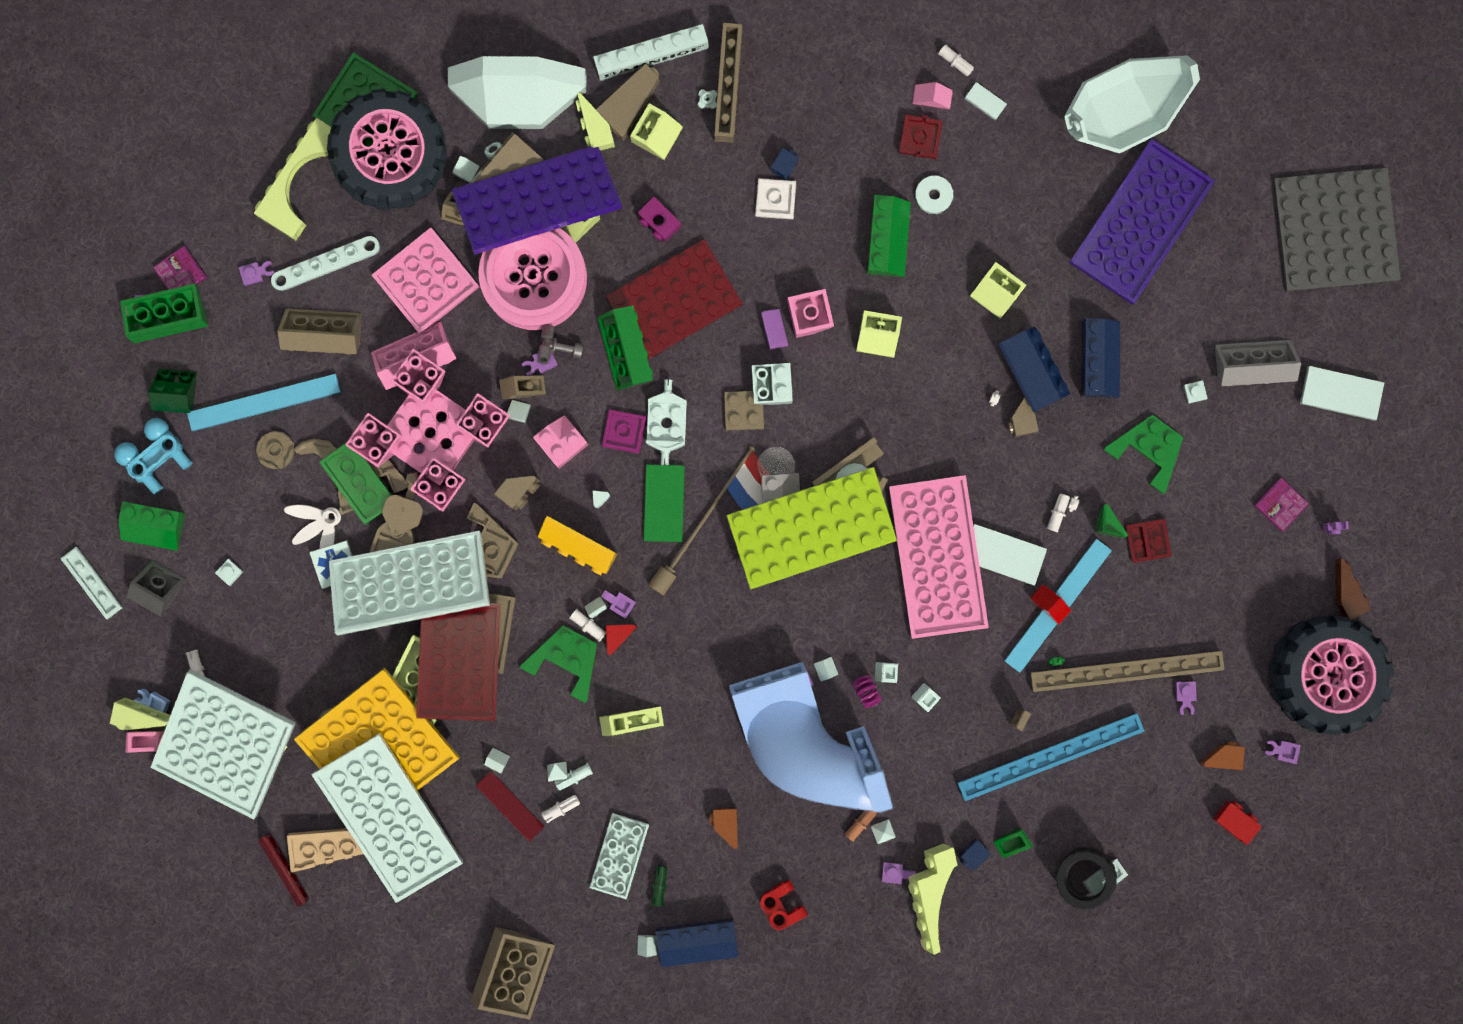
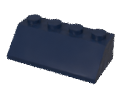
M1086 318L1082 321L1081 397L1120 398V322L1102 318Z
M1035 326L998 344L1033 412L1070 395L1067 384L1063 381L1058 367L1050 356V351L1046 348L1041 334Z
M733 918L656 929L661 967L738 957Z

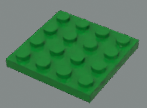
M352 53L312 116L332 127V121L338 111H342L348 104L347 102L359 94L362 96L371 93V90L386 89V91L392 92L399 90L411 94L412 98L416 99L418 93L362 57ZM391 121L390 130L394 131L397 122ZM380 124L376 128L379 133H385L388 129L384 124ZM370 126L365 129L368 133L374 134ZM367 137L362 143L364 146L370 147L374 141Z

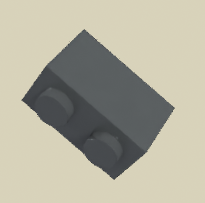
M152 560L130 583L127 598L161 617L171 606L186 579Z

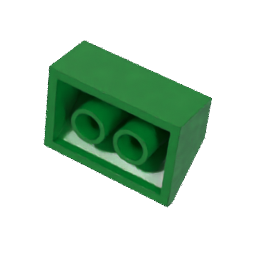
M122 501L118 520L121 540L178 551L185 513Z

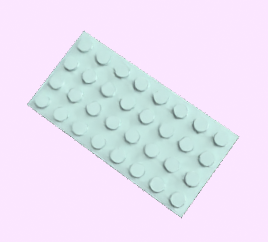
M480 531L329 561L334 627L337 635L490 605Z
M380 733L313 772V778L396 903L463 864L462 858Z

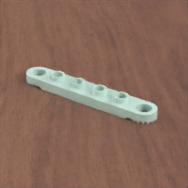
M372 236L364 237L274 273L271 278L272 286L279 291L290 289L374 256L379 252L380 244ZM368 241L375 243V248L372 251L365 249V244ZM279 276H285V285H277L276 280Z

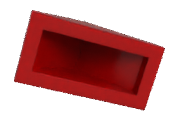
M1043 584L1030 597L1058 625L1072 611L1060 596Z
M607 625V653L612 655L637 626Z

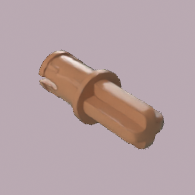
M865 810L858 819H854L855 822L844 834L854 842L857 836L864 829H867L866 826L877 815V812Z

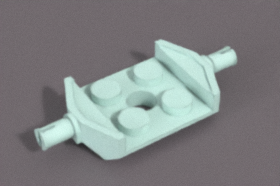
M664 380V392L648 399L646 444L662 453L661 465H664V459L665 465H669L670 451L685 446L687 401L671 392L673 380H669V385L668 380ZM664 418L672 420L670 428L662 427L661 421Z

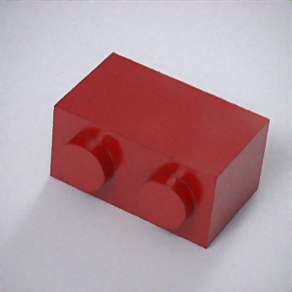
M1226 801L1213 817V820L1242 843L1248 845L1262 826L1257 823L1258 819L1250 813L1246 815L1242 811L1243 807L1237 802L1233 801L1231 803Z

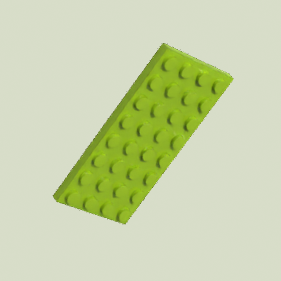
M874 467L726 515L750 589L897 541Z

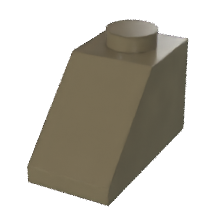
M543 375L512 376L499 380L502 399H517L546 394Z
M1025 396L1010 417V422L1008 423L1009 433H1013V437L1039 431L1035 412L1032 411Z

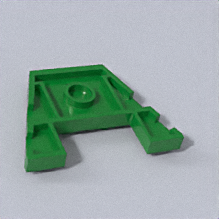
M1151 415L1103 450L1118 460L1128 445L1132 446L1160 467V470L1149 484L1160 493L1165 494L1183 437L1157 417Z
M563 625L520 668L536 676L544 659L551 661L580 677L571 696L586 703L597 643Z

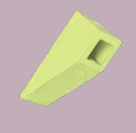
M578 93L579 100H576L578 112L582 111L584 118L580 119L583 130L587 129L588 136L585 137L587 147H599L600 150L615 147L607 121L581 93Z

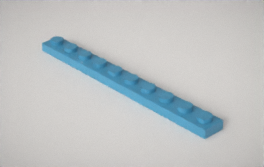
M1134 713L957 782L964 801H968L1142 733L1144 728L1138 713Z

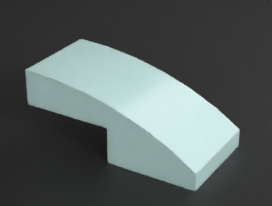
M1114 859L1112 863L1115 865L1117 872L1116 881L1118 884L1128 874L1119 861ZM1102 868L1083 881V884L1092 896L1098 894L1104 887L1105 875Z

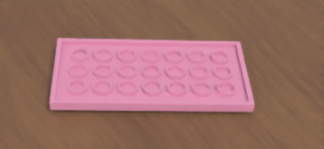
M966 475L890 486L912 639L989 628Z

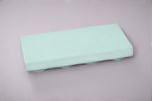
M1308 366L1300 404L1377 420L1384 382Z
M973 524L979 567L1031 585L1036 584L1047 549Z
M612 813L590 885L591 889L627 899L649 827L648 823Z

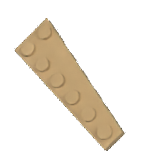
M347 828L288 833L287 835L291 872L364 854Z

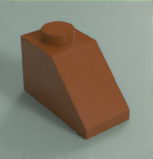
M1227 741V744H1220L1202 759L1200 766L1243 770L1245 747L1238 746L1239 742Z
M713 808V813H710V825H714V830L734 849H737V808Z

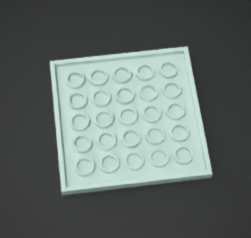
M190 670L187 672L151 768L255 819L296 722Z

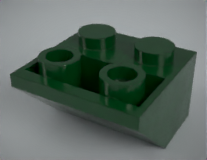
M158 369L148 391L151 410L190 413L194 404L197 372Z

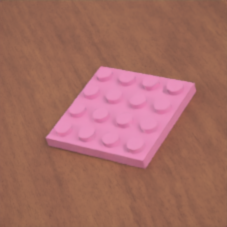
M429 228L372 274L373 278L420 335L479 288V285L432 228Z

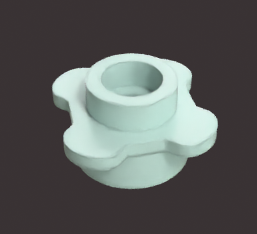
M700 90L698 106L702 109L704 107L716 108L717 103L715 99L717 92L715 90L711 92Z

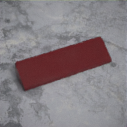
M492 772L487 774L476 785L529 842L544 828L538 819Z
M268 834L262 837L258 842L297 907L309 900L308 895L294 872H291L290 865L272 835Z

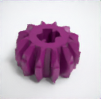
M869 675L860 676L857 680L853 681L855 691L865 708L874 707L881 702V696Z

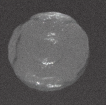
M771 447L760 455L757 461V470L760 477L761 475L792 474L795 471V461L788 450L781 447Z

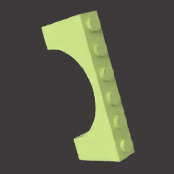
M318 118L308 125L304 138L301 137L298 140L296 150L287 157L286 165L277 172L273 185L268 186L265 191V197L255 206L256 211L254 214L295 241H297L306 224L295 215L291 207L289 198L291 181L298 169L306 162L314 158L328 156L327 140L331 127Z

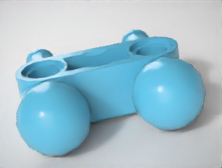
M152 418L145 424L144 433L154 443L139 454L137 447L129 442L119 444L114 452L117 463L125 466L128 474L135 478L138 483L143 482L153 495L157 494L163 487L153 477L152 472L169 458H174L183 470L193 464L182 451L183 445L180 443L179 438L169 431L168 424L161 418ZM169 439L173 442V447L170 450L165 446L166 441ZM138 464H141L143 466V472L141 474H138L136 472V466Z

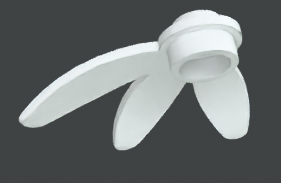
M291 505L284 508V512L289 515L304 519H316V521L308 524L297 533L292 540V544L297 545L306 542L322 530L324 531L320 541V549L334 544V526L341 520L338 509L328 507L323 511L308 505ZM330 513L334 514V520L329 518Z

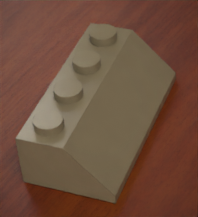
M286 308L278 328L280 350L357 354L360 345L362 313Z

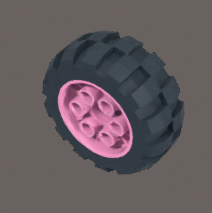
M386 89L371 90V93L362 96L359 94L348 101V104L342 111H338L332 121V127L327 140L329 164L334 177L342 189L346 190L353 199L363 205L367 204L382 210L403 209L416 204L423 197L426 198L442 176L447 150L445 134L440 122L433 115V111L423 102L412 98L411 94L399 90L397 92L386 91ZM391 121L397 122L394 131L390 130ZM384 124L388 129L385 133H379L376 130L377 126ZM368 126L374 131L373 135L365 131ZM398 130L406 132L407 135L404 139H398L395 136ZM367 137L374 141L370 147H366L362 143ZM416 139L417 145L409 146L405 143ZM384 146H388L389 149H393L390 151L389 155H387L386 152H382L384 150ZM403 149H408L412 155L409 158H403L400 153ZM368 151L366 156L357 158L356 152ZM370 157L378 158L379 162L376 166L368 164L367 161ZM394 162L398 168L396 171L391 172L386 168L387 164ZM402 162L412 168L407 174L400 165ZM380 167L384 168L383 179L375 177Z
M1319 616L1299 622L1289 629L1290 633L1286 637L1279 639L1274 648V651H1276L1274 660L1269 662L1268 675H1272L1273 685L1270 686L1274 700L1279 701L1282 706L1281 711L1291 721L1297 722L1302 728L1317 733L1330 735L1349 734L1361 730L1365 723H1372L1382 713L1380 707L1383 702H1389L1393 688L1389 687V679L1394 677L1393 662H1388L1385 655L1388 653L1387 647L1381 638H1376L1373 635L1372 629L1361 622L1349 620L1348 617ZM1338 646L1343 648L1341 654L1338 652ZM1314 652L1320 661L1316 662L1310 658L1311 654ZM1328 652L1333 654V658L1330 661L1326 657ZM1348 656H1350L1352 659V663L1350 666H1347L1346 664V658ZM1316 666L1320 669V673L1317 676L1313 673V669ZM1328 672L1333 674V677L1327 676ZM1354 675L1357 676V681L1355 685L1352 683V677ZM1313 679L1316 682L1306 687L1305 680ZM1321 685H1323L1325 689V693L1323 695H1321L1319 692V688ZM1341 689L1345 692L1343 699H1340L1338 695ZM1331 696V705L1326 706L1327 698Z

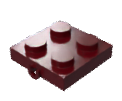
M905 115L899 153L936 160L943 121L929 119L925 115L920 117Z

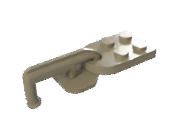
M420 472L407 475L406 480L409 483L405 498L398 495H392L387 498L382 511L386 523L378 528L370 553L414 544L415 537L412 529L419 525L423 515V508L421 504L414 501L416 493L410 489L421 475Z

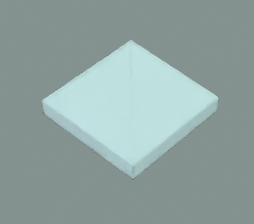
M566 762L547 765L548 781L568 778Z
M889 819L871 826L877 844L896 838Z

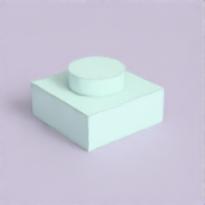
M1203 381L1183 385L1188 404L1207 399Z
M227 559L215 574L231 586L243 571L230 559Z

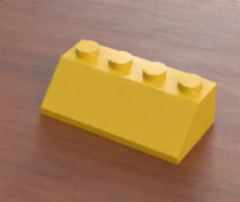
M548 516L538 535V538L542 539L541 544L549 548L552 545L559 548L558 553L565 557H568L570 554L575 557L574 561L582 566H585V564L592 566L591 571L600 576L602 573H608L617 556L615 552Z

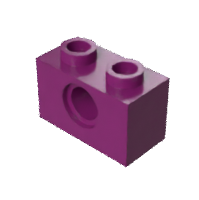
M655 197L638 212L639 222L645 228L649 226L653 230L652 234L659 241L663 240L666 243L682 227L681 222ZM661 217L664 222L661 225H656L653 223L654 219Z

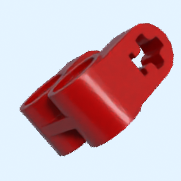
M790 879L765 891L760 897L761 908L772 928L776 930H783L808 915L804 905L788 913L784 909L779 898L794 889ZM767 897L775 899V903L772 906H767L764 903ZM781 914L784 916V921L776 923L773 918Z

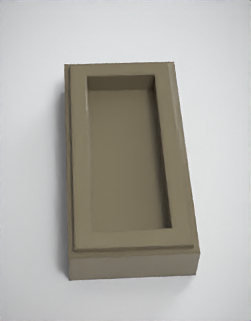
M1018 709L1010 725L1023 731L1031 713Z

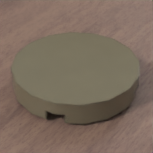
M273 431L260 438L257 443L256 454L260 463L265 467L282 469L293 460L295 447L291 438L285 433Z

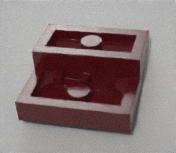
M1166 519L1126 525L1133 563L1172 557Z

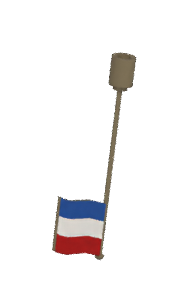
M753 446L748 447L749 451L670 567L666 565L663 568L661 566L648 584L649 587L661 595H665L676 579L674 575L676 571L673 570L674 566L726 490L729 491L742 510L762 504L760 475L771 474L763 467L755 455V448Z

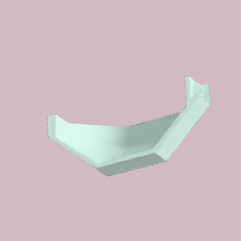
M1188 55L1129 59L1084 81L1064 116L1068 132L1077 141L1121 153L1166 131L1200 80L1197 63Z
M482 56L448 67V88L489 129H543L578 99V93L582 95L586 93L585 68L541 57Z

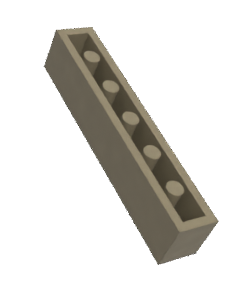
M723 23L714 135L716 142L734 143L742 24Z

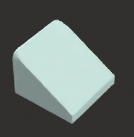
M460 156L453 174L470 182L475 177L479 165Z
M512 400L507 412L510 415L508 419L526 423L530 405Z
M598 597L586 605L585 609L589 617L594 618L606 610L607 606L602 598Z
M876 662L874 681L897 683L898 664Z
M924 683L911 697L927 712L940 699Z

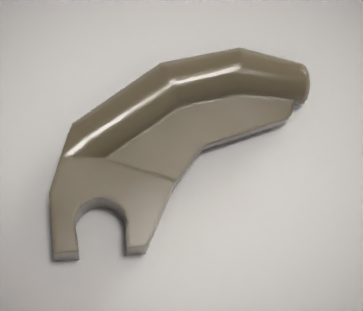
M315 438L302 441L294 448L295 453L300 455L315 453L323 459L337 450L330 441Z

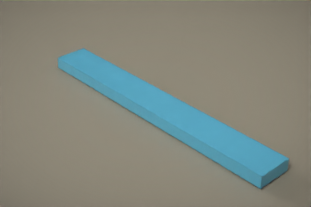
M337 374L194 410L187 413L191 431H197L339 394L341 390Z
M1097 539L1094 540L1055 592L1068 607L1071 606L1112 551ZM1042 610L1004 661L1020 673L1057 623Z

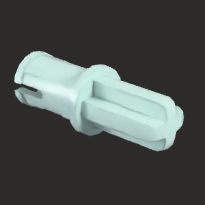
M586 763L574 771L571 769L570 773L567 774L568 778L555 780V785L558 790H562L574 783L578 784L579 780L592 775L593 772L589 764Z

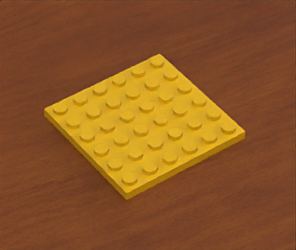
M385 668L294 739L320 769L380 733L417 790L460 757L429 719H416L417 705Z

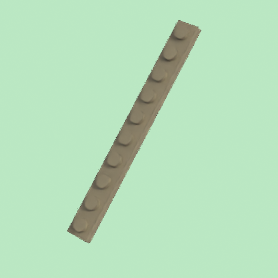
M1222 651L1031 672L1030 678L1032 692L1222 671L1225 669Z

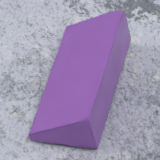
M780 310L761 312L769 349L774 350L788 346Z

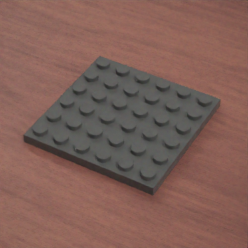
M1388 168L1273 179L1286 292L1401 280Z

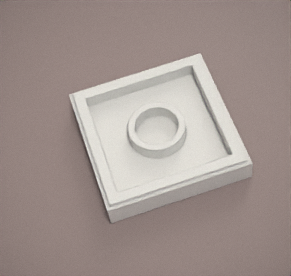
M758 178L755 217L793 219L796 181Z

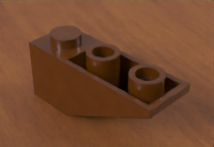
M1344 558L1335 560L1336 605L1343 617H1348L1349 620H1352L1371 610L1369 607L1370 602L1366 595L1362 594L1358 579L1353 577L1349 562L1344 560Z

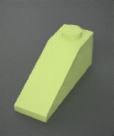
M125 697L114 702L110 724L117 726L120 730L165 726L168 724L171 715Z
M661 707L599 717L602 736H613L664 726Z

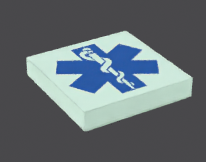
M348 540L310 552L322 589L331 586L329 561L353 556Z

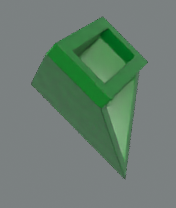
M1106 503L1100 506L1095 533L1118 538L1129 536L1109 505Z

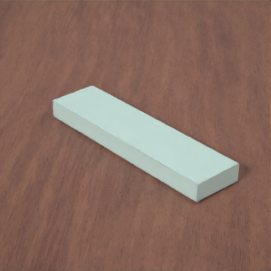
M75 547L60 558L106 619H109L123 608L78 547Z

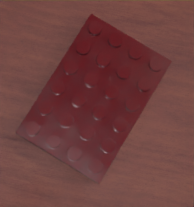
M705 239L606 295L613 309L634 306L638 316L639 329L643 334L644 348H646L648 353V360L743 305Z
M490 604L421 619L416 719L496 721L501 604Z

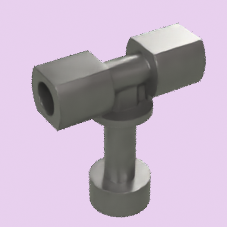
M548 324L543 325L540 339L542 345H540L537 362L548 364L550 354H554L555 350L572 353V358H581L583 344L575 343L574 346L557 343V339L553 338L555 327Z

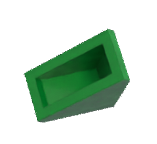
M1020 827L994 841L1003 859L1033 847Z

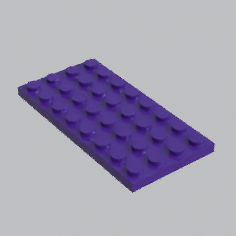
M1151 139L1069 263L1130 304H1135L1215 180Z
M591 146L451 189L474 255L622 209L621 201L599 147L593 148Z

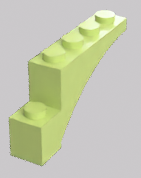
M946 844L925 850L924 861L928 869L908 877L910 883L909 890L914 901L913 909L918 919L917 927L922 937L921 945L924 950L932 954L940 952L938 939L940 904L953 868L957 866L954 847Z

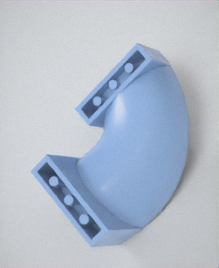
M803 662L729 685L744 735L755 763L763 775L774 785L792 795L824 804L882 812L893 808L883 771L865 727L846 732L850 747L838 743L828 734L822 725Z

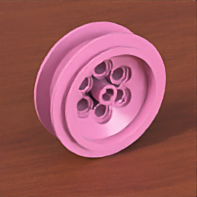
M558 228L483 252L479 264V283L486 301L504 321L521 329L542 330L545 324L556 326L564 322L577 310L586 291L587 270L577 244L565 231ZM523 257L529 258L527 265L520 264V260ZM547 257L548 262L545 265L539 264V259ZM536 273L537 278L532 279L531 275ZM557 273L558 278L555 281H550L548 279L549 275ZM513 274H519L520 279L517 282L510 280ZM543 289L549 291L548 296L545 298L539 296L540 291ZM523 290L530 291L527 298L520 297V293Z

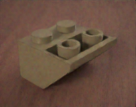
M535 476L506 479L495 492V495L517 511L518 508L523 509L528 502L526 491L535 494L540 487L538 484L540 480Z

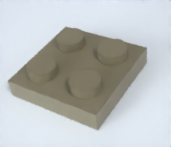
M753 391L724 392L726 431L764 429L763 404H754Z

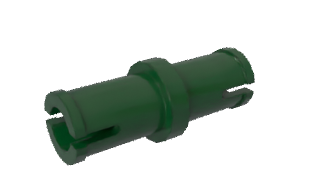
M656 866L654 883H652L651 905L663 907L664 891L667 889L665 883L668 867Z

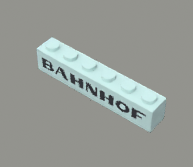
M701 24L594 56V61L601 81L638 70L645 64L651 66L708 49V39L704 26Z

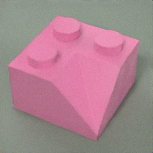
M826 289L788 297L787 303L796 338L834 327Z
M565 415L546 426L533 437L559 469L589 445Z

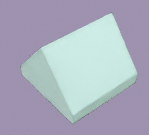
M593 491V503L596 508L602 506L610 498L608 492Z
M832 657L814 663L820 681L839 675Z
M492 748L484 765L502 773L510 756Z
M638 935L637 955L644 957L657 955V936Z

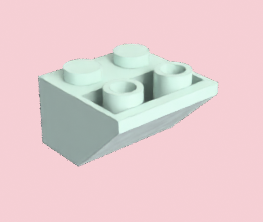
M790 363L752 365L754 404H792Z

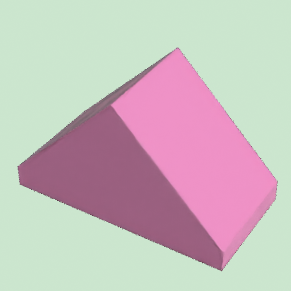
M937 82L915 85L912 104L950 109L953 90Z
M126 732V752L157 751L164 732Z

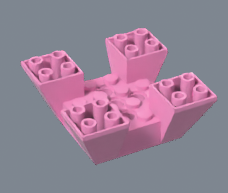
M413 349L391 379V382L408 394V397L386 426L367 413L345 445L377 467L381 466L393 455L397 456L421 473L410 490L441 511H444L465 481L463 477L453 471L474 440L489 447L510 415L480 394L476 395L466 410L439 392L446 371ZM440 413L447 414V419L444 422H438L437 416ZM413 418L420 419V424L417 427H411L410 421ZM435 429L436 435L433 438H427V430ZM446 439L452 441V446L449 449L442 448V442ZM419 444L425 446V450L421 454L415 452V447Z

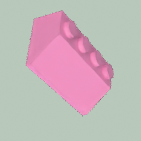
M441 322L432 325L421 335L418 332L371 352L376 373L386 390L397 387L391 382V379L413 349L437 366L449 364L456 359L454 350Z

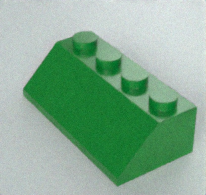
M874 195L867 274L905 277L911 202L894 196Z
M196 284L120 301L125 334L134 344L208 327L206 309Z
M634 306L614 309L597 317L616 391L652 381L653 372L648 363V353L646 348H644L643 334L639 329L638 316Z

